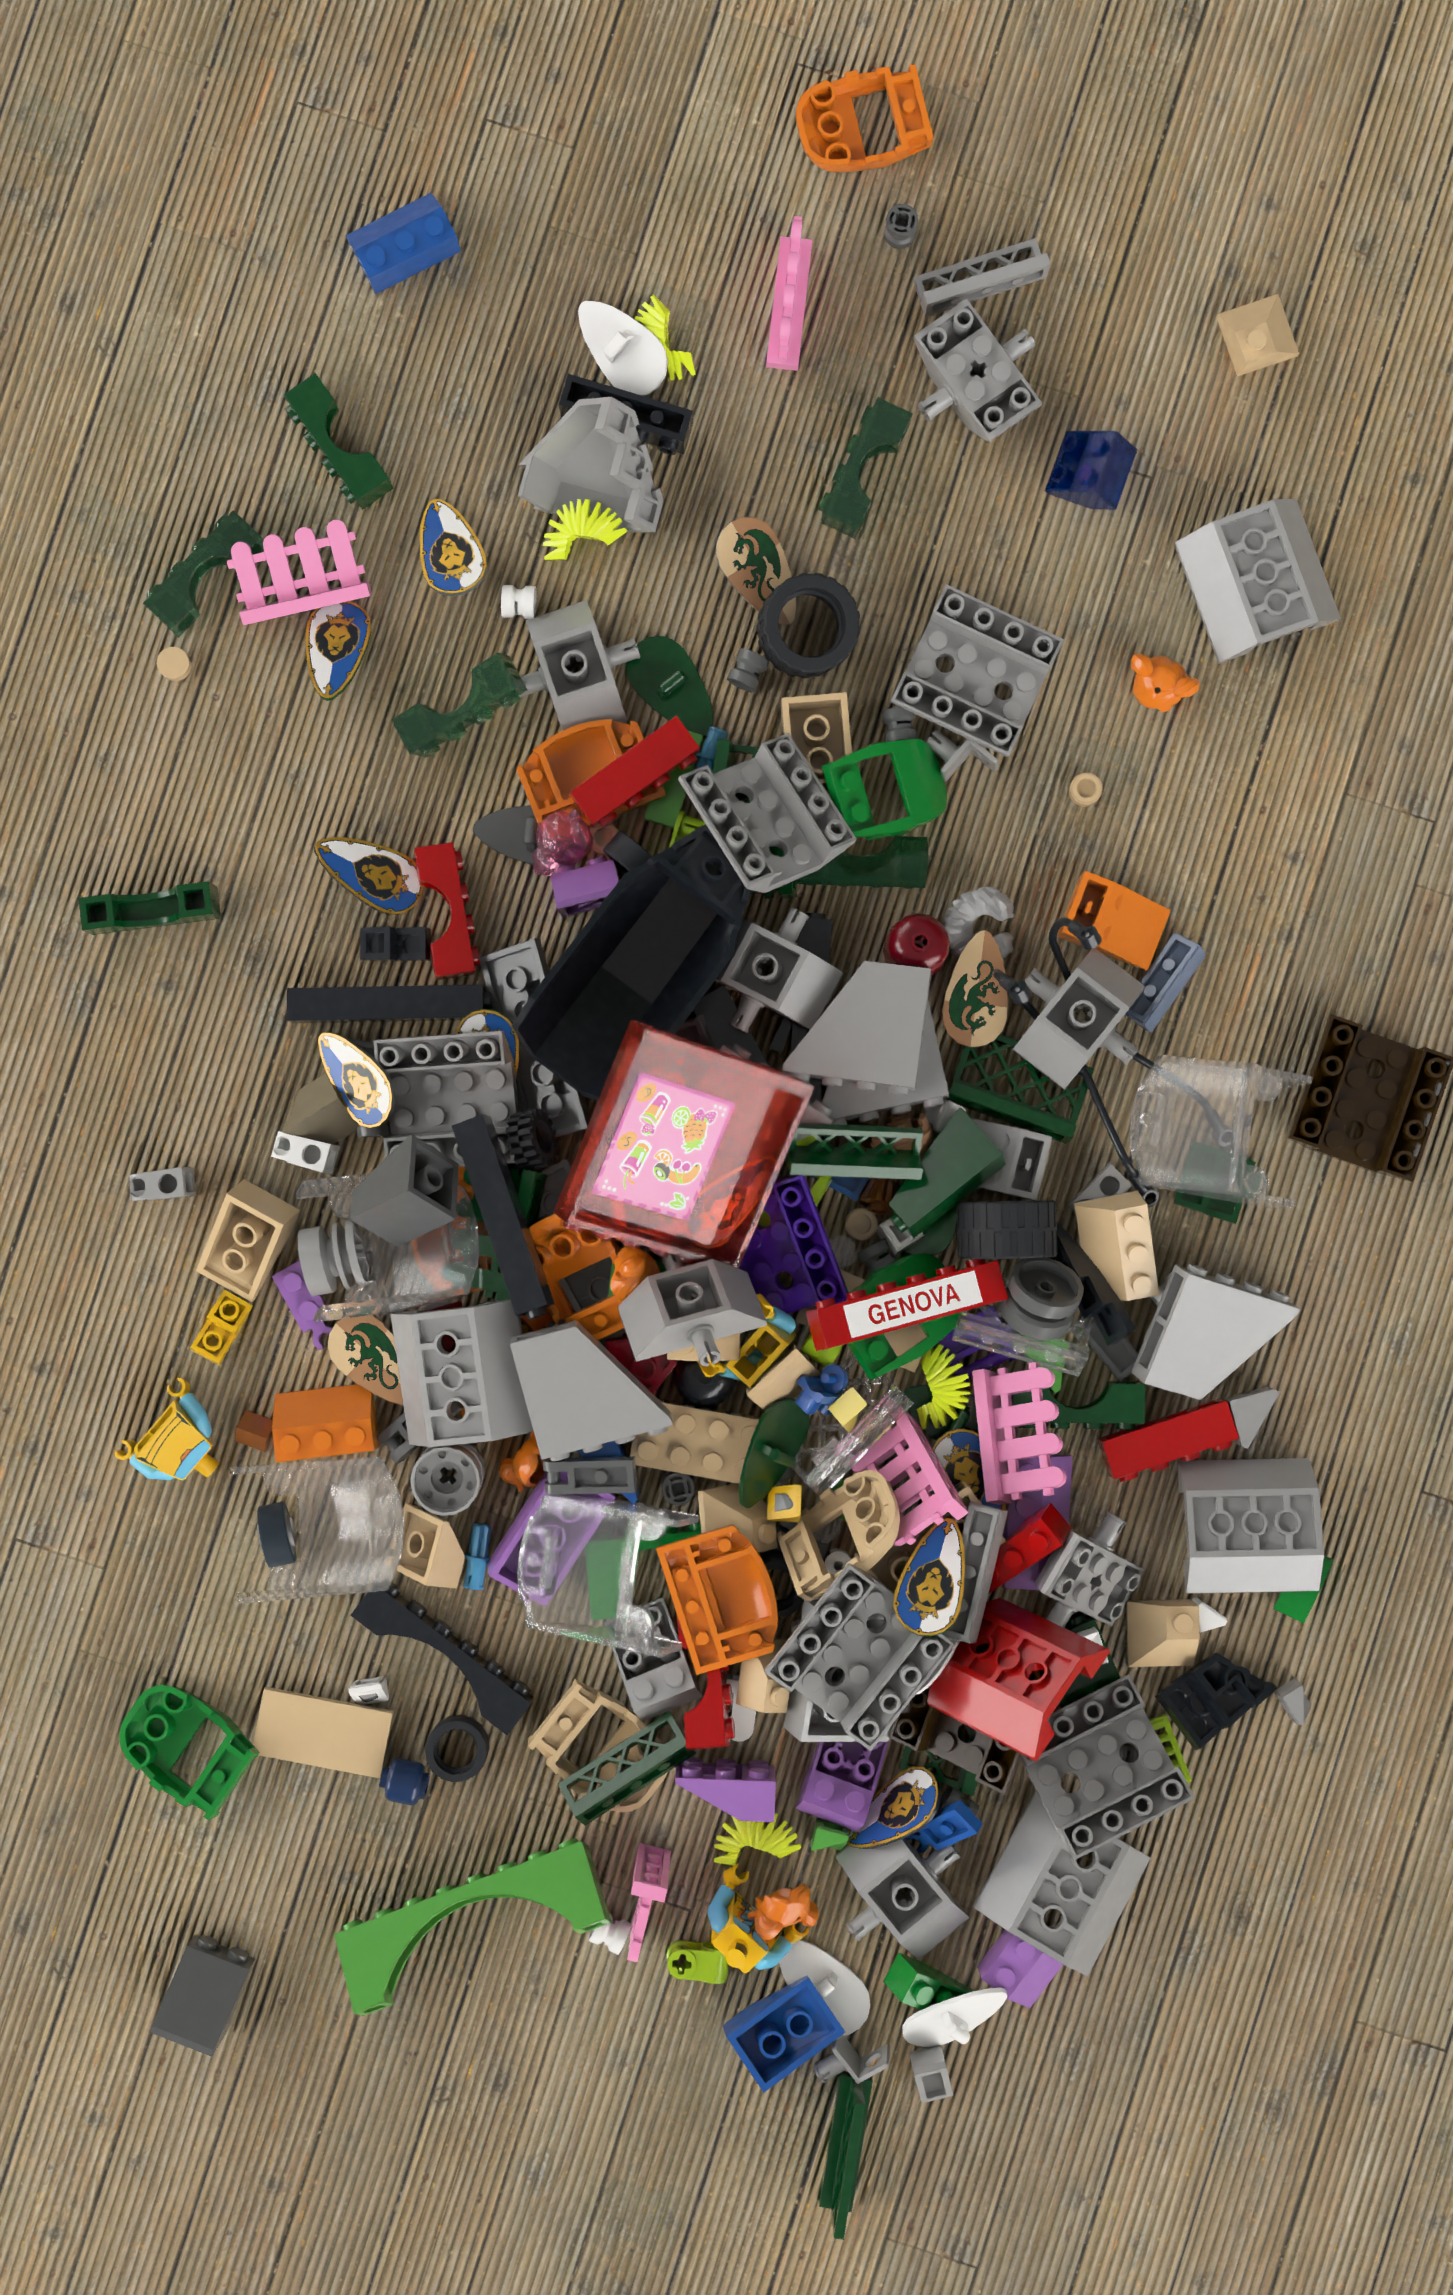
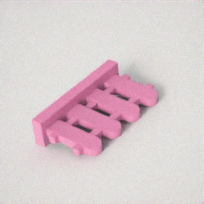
M794 216L792 220L791 237H780L766 362L767 368L798 371L812 250V240L801 239L802 217Z
M335 519L327 525L328 537L316 539L315 533L311 528L301 527L295 533L296 544L285 547L282 538L276 534H270L265 537L263 541L264 552L256 554L252 553L248 543L243 541L235 543L231 548L232 559L227 560V565L229 569H236L242 590L241 593L236 594L238 602L245 601L246 609L239 612L242 624L247 625L370 596L372 591L369 580L361 582L359 575L365 573L364 565L357 566L351 541L356 540L355 531L348 532L346 524L339 519ZM331 546L337 570L325 573L319 548ZM299 553L305 578L294 580L287 555ZM267 560L274 585L262 588L256 563ZM340 579L341 587L329 588L328 581ZM308 586L310 594L298 596L296 589ZM276 594L278 601L267 604L265 596Z
M1038 1362L1028 1363L1029 1370L1009 1373L1008 1368L997 1369L998 1373L987 1369L972 1371L985 1498L988 1503L998 1505L1012 1503V1500H1023L1022 1493L1043 1490V1495L1045 1496L1054 1495V1488L1061 1487L1066 1482V1472L1062 1468L1051 1467L1050 1455L1061 1451L1063 1441L1060 1436L1047 1433L1046 1422L1057 1418L1059 1408L1056 1403L1043 1400L1042 1389L1049 1388L1054 1384L1055 1375L1052 1370L1040 1367ZM1032 1392L1033 1402L1012 1406V1394ZM1035 1424L1036 1435L1016 1438L1015 1427ZM1039 1457V1469L1019 1471L1018 1460Z
M901 1406L892 1413L897 1426L893 1428L889 1425L884 1429L886 1434L870 1446L862 1445L857 1449L859 1454L850 1463V1467L855 1473L864 1470H873L880 1473L890 1483L891 1487L909 1475L910 1479L893 1491L900 1514V1525L894 1542L895 1546H901L906 1542L909 1545L917 1541L915 1535L933 1522L939 1525L944 1521L942 1516L947 1512L957 1520L969 1513L919 1423ZM908 1444L909 1448L906 1450L904 1446ZM897 1453L898 1456L894 1458L892 1461H890L888 1464H886L884 1467H882L881 1469L877 1467L885 1460L890 1458L892 1455ZM921 1467L922 1470L918 1473L917 1469ZM933 1490L935 1494L931 1496L929 1492ZM919 1499H922L923 1502L903 1516V1511Z
M639 1843L636 1854L631 1895L638 1896L631 1926V1939L627 1960L633 1962L638 1961L652 1900L665 1902L671 1850Z

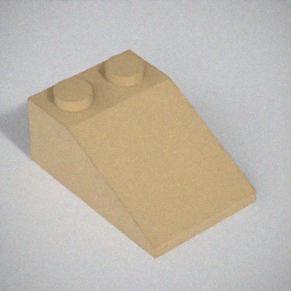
M244 1179L226 1193L196 1271L248 1301L253 1302L290 1237L300 1210Z
M792 1343L775 1359L750 1388L746 1386V1394L765 1411L778 1400L784 1398L794 1399L803 1390L797 1384L802 1375L818 1376L820 1371Z

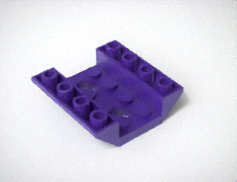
M790 1175L775 1179L769 1193L759 1207L729 1240L713 1247H703L694 1243L701 1262L714 1259L746 1271L756 1295L762 1294L772 1307H776L787 1314L814 1306L815 1302L833 1297L836 1303L847 1300L845 1295L849 1293L804 1175ZM762 1210L768 1213L770 1216L769 1226L764 1227L756 1222V1211ZM785 1271L790 1273L794 1279L793 1286H783L778 1279L779 1272Z

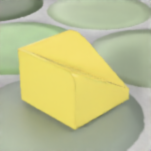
M852 1387L832 1403L828 1410L851 1433L859 1412L867 1406V1403Z

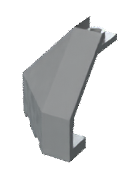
M613 397L579 399L518 465L525 469L518 497L533 504V509L557 516L556 511L558 509L564 513L562 506L564 504L570 510L569 501H573L576 508L577 499H581L582 505L585 499H590V516L597 502L602 503L601 514L608 507L612 509L610 515L614 512L617 513L614 520L620 517L623 522L616 530L626 528V533L656 532L664 502L660 488H655L650 471L653 470V465L646 443L641 444L636 426L639 425L636 412Z

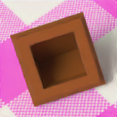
M246 1410L236 1426L234 1441L266 1452L272 1436L273 1419Z

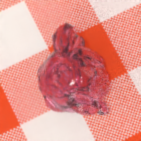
M575 809L570 813L565 811L554 812L539 823L536 829L538 848L532 853L534 858L533 871L536 874L551 876L559 866L572 865L579 862L592 848L594 838L588 825L579 818V813Z

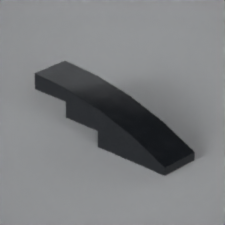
M1057 1222L1058 1255L1047 1258L1063 1263L1077 1274L1084 1288L1083 1296L1078 1306L1083 1318H1094L1107 1346L1116 1344L1136 1330L1120 1299L1101 1271L1080 1245Z

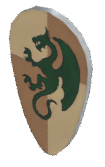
M754 517L738 518L729 522L721 530L716 541L715 555L719 567L731 585L759 612L766 598L786 579L792 577L780 542L775 532L767 523ZM796 597L787 602L779 615L778 624L789 625L794 621Z
M986 930L977 932L960 953L953 969L942 1007V1021L948 1035L957 1043L968 1047L984 1046L994 1041L1003 1031L1007 1020V991L999 985V981L992 975L995 969L1005 973L1003 958L994 937Z
M357 1312L344 1316L335 1323L329 1334L328 1350L332 1362L338 1370L358 1385L387 1401L403 1405L393 1332L382 1320L372 1314Z

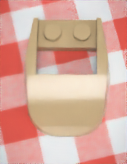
M873 1470L857 1472L846 1478L842 1487L834 1491L828 1488L819 1495L821 1501L810 1510L804 1508L801 1511L800 1522H797V1525L786 1534L780 1530L776 1534L797 1596L808 1602L823 1596L841 1573L839 1571L833 1575L827 1572L813 1534L840 1515L844 1514L860 1556V1558L854 1557L845 1566L850 1563L867 1572L892 1547L897 1538L900 1525L899 1507L890 1483L880 1473Z
M574 1679L572 1686L533 1735L529 1736L528 1747L532 1751L536 1747L546 1757V1765L555 1774L558 1773L563 1779H566L580 1770V1768L563 1757L562 1754L601 1705L622 1719L623 1722L593 1761L646 1727V1725L618 1699ZM656 1736L655 1742L663 1744L658 1736ZM637 1744L632 1747L627 1761L638 1762L643 1759L647 1746ZM607 1763L604 1765L599 1779L609 1781L615 1777L618 1764ZM667 1773L610 1810L623 1813L640 1808L661 1785ZM580 1781L572 1786L571 1789L579 1795L581 1793L587 1795L590 1783Z

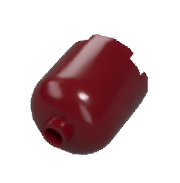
M916 913L905 916L892 926L885 937L883 947L885 962L888 964L931 969L932 977L940 971L948 957L950 947L948 932L939 920L930 915ZM921 936L919 941H914L916 937ZM924 938L926 940V946L923 944Z

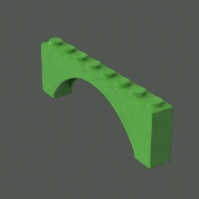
M570 1839L558 1845L559 1849L548 1854L546 1850L535 1852L529 1855V1861L518 1865L516 1862L503 1864L497 1868L498 1872L487 1877L485 1873L471 1876L466 1879L467 1884L457 1888L454 1885L445 1886L436 1890V1896L424 1900L423 1896L406 1901L405 1907L394 1911L393 1908L384 1909L374 1914L375 1919L363 1923L362 1920H355L343 1925L344 1930L335 1933L334 1936L353 2013L365 2016L394 2005L392 1995L398 1978L417 1944L438 1922L469 1904L494 1898H518L533 1901L561 1914L572 1923L573 1930L579 1934L612 1923L589 1845L583 1841L578 1842L577 1839Z

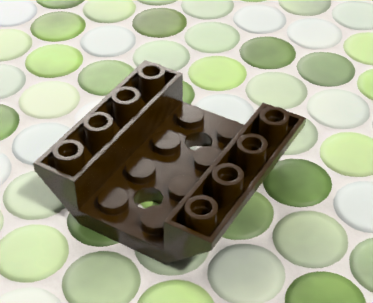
M1331 1014L1287 1138L1309 1150L1365 1170L1413 1182L1453 1068V1057L1426 1047L1416 1049L1362 1030L1363 1025ZM1370 1060H1376L1381 1065L1382 1071L1377 1078L1370 1077L1366 1072V1065ZM1349 1121H1355L1360 1126L1361 1132L1356 1139H1350L1345 1133V1126Z
M980 1644L976 1648L975 1653L986 1652L990 1644ZM1044 1670L1033 1671L1028 1680L1035 1681L1040 1679L1044 1674ZM930 1686L922 1693L916 1694L894 1721L889 1738L915 1751L927 1750L976 1774L975 1781L1003 1795H1007L1021 1754L977 1730L974 1741L971 1743L966 1741L962 1733L965 1724L928 1705L927 1699Z

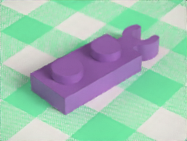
M299 1260L271 1277L302 1332L305 1333L312 1329L314 1332L313 1344L317 1349L321 1350L325 1348L321 1341L322 1334H330L333 1328L327 1325L326 1320L332 1318L333 1314L322 1295L312 1297L309 1293Z

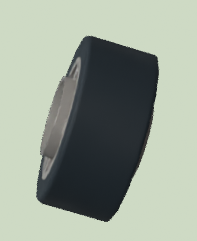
M285 1502L259 1506L257 1510L258 1538L268 1567L273 1568L295 1563L296 1535L293 1521Z

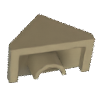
M327 1073L299 1089L283 1133L335 1145L356 1132L359 1124L350 1116Z

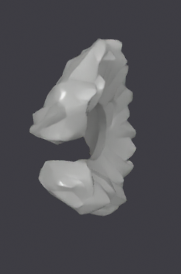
M985 886L974 889L972 892H964L960 895V899L952 902L953 905L948 908V915L944 917V927L948 932L950 948L952 949L951 954L959 958L968 941L974 936L972 926L979 916L990 915L999 921H1005L1014 917V906L1007 895L1000 893L995 887ZM1002 931L1000 934L995 935L994 939L998 944L1002 958L1005 959L1009 953L1013 952L1011 941L1014 937L1009 932Z

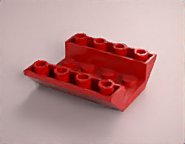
M997 1598L986 1602L977 1642H959L942 1673L930 1685L927 1703L942 1713L1037 1761L1055 1735L1048 1722V1718L1080 1673L1092 1679L1110 1651L1102 1645L1007 1600ZM980 1644H990L986 1652L975 1653L976 1648ZM1044 1670V1674L1040 1679L1035 1681L1028 1680L1033 1671Z

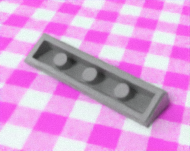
M970 1502L968 1507L969 1513L966 1515L962 1532L965 1549V1583L962 1606L955 1624L944 1634L947 1637L966 1643H976L1008 1511Z

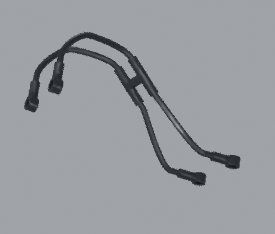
M1060 918L1052 925L1049 931V944L1065 981H1067L1071 976V972L1057 942L1059 929L1063 926L1068 927V931L1079 939L1086 950L1097 947L1101 943L1102 938L1095 926L1085 927L1076 920ZM999 969L993 970V977L1008 992L1013 1002L1017 1005H1022L1031 1017L1036 1020L1040 1013L1028 1001L1032 996V992L1026 982L1015 981ZM1138 1052L1133 1056V1060L1169 1081L1202 1106L1206 1113L1205 1118L1213 1130L1212 1139L1222 1147H1228L1234 1142L1235 1132L1223 1123L1218 1112L1212 1109L1205 1097ZM1085 1064L1077 1075L1083 1077L1116 1152L1129 1173V1180L1136 1191L1141 1194L1147 1206L1152 1207L1158 1202L1159 1193L1147 1184L1140 1171L1136 1170L1132 1165L1093 1078L1087 1070L1088 1066Z

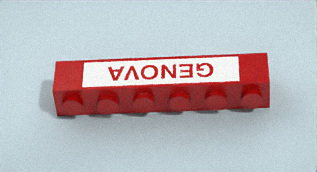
M985 1259L966 1261V1269L956 1271L955 1265L936 1270L937 1276L929 1279L926 1278L925 1273L907 1277V1284L899 1287L896 1286L895 1281L877 1285V1293L866 1295L865 1289L845 1294L847 1301L836 1303L834 1297L815 1302L816 1309L806 1312L815 1350L833 1348L1006 1300L1008 1296L998 1260L988 1263L985 1262Z

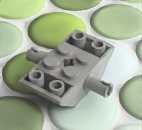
M966 298L915 334L913 338L927 372L939 389L927 399L918 403L921 414L926 412L924 418L927 421H931L936 415L951 406L966 428L989 443L1042 406L1041 400L1013 363L1014 360L1035 347L1032 336L1028 339L1026 338L1029 332L1023 329L1005 344H999Z
M587 600L537 616L534 619L525 620L541 667H538L539 671L511 679L517 699L545 689L546 692L550 693L562 731L578 724L604 719L628 723L612 670H614L613 666L634 659H640L635 639L633 638L608 648L606 645L603 646ZM574 663L582 667L577 673L571 671V665Z
M793 907L790 908L778 933H772L743 919L735 942L734 954L715 979L720 984L741 994L740 997L743 999L729 1024L740 1029L742 1032L748 1033V1029L756 1014L764 1006L810 1030L825 1011L844 975V972L811 952L797 946L795 941L809 916L801 911L797 912L798 910ZM773 965L774 971L766 976L763 972L764 967L770 968Z
M1096 948L1087 954L1063 986L1061 984L1059 986L1055 985L1038 972L1036 968L1025 979L1029 989L1045 1001L1044 1005L1046 1007L1012 1050L1061 1088L1065 1089L1098 1047H1105L1123 1061L1125 1065L1129 1063L1139 1050L1138 1047H1135L1117 1033L1115 1026L1145 989V986ZM1081 1010H1084L1087 1013L1085 1020L1088 1022L1076 1021V1015L1073 1011L1079 1013Z
M674 1251L676 1262L673 1261L670 1252L663 1257L662 1262L666 1267V1272L647 1276L618 1306V1311L636 1362L695 1346L700 1364L709 1366L706 1357L709 1354L712 1365H714L721 1358L714 1340L767 1326L766 1318L746 1271L714 1259L686 1266L684 1256L679 1251Z
M1107 1512V1516L1094 1537L1091 1536L1089 1538L1074 1529H1070L1065 1542L1061 1547L1052 1552L1034 1583L1042 1593L1057 1601L1047 1620L1065 1628L1073 1612L1077 1613L1079 1610L1113 1626L1115 1620L1123 1613L1126 1601L1132 1591L1138 1587L1140 1577L1145 1571L1114 1552V1549L1111 1548L1127 1522Z
M905 1838L873 1849H859L847 1845L835 1855L850 1881L868 1905L854 1919L846 1923L848 1930L851 1934H855L854 1938L857 1941L862 1940L866 1934L882 1923L905 1949L916 1958L921 1959L970 1918L939 1880V1874L961 1857L956 1848L952 1847V1844L940 1850H935L927 1858H921ZM907 1887L909 1893L905 1895L902 1891L898 1893V1890Z

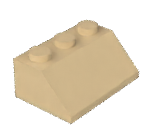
M1138 1191L1073 1203L1079 1245L1101 1271L1118 1298L1123 1301H1130L1159 1295L1148 1206Z

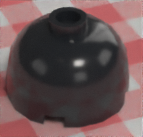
M679 1360L673 1368V1383L678 1394L687 1403L698 1407H714L724 1402L733 1393L737 1383L736 1379L722 1377L719 1373L712 1377H706L697 1361Z

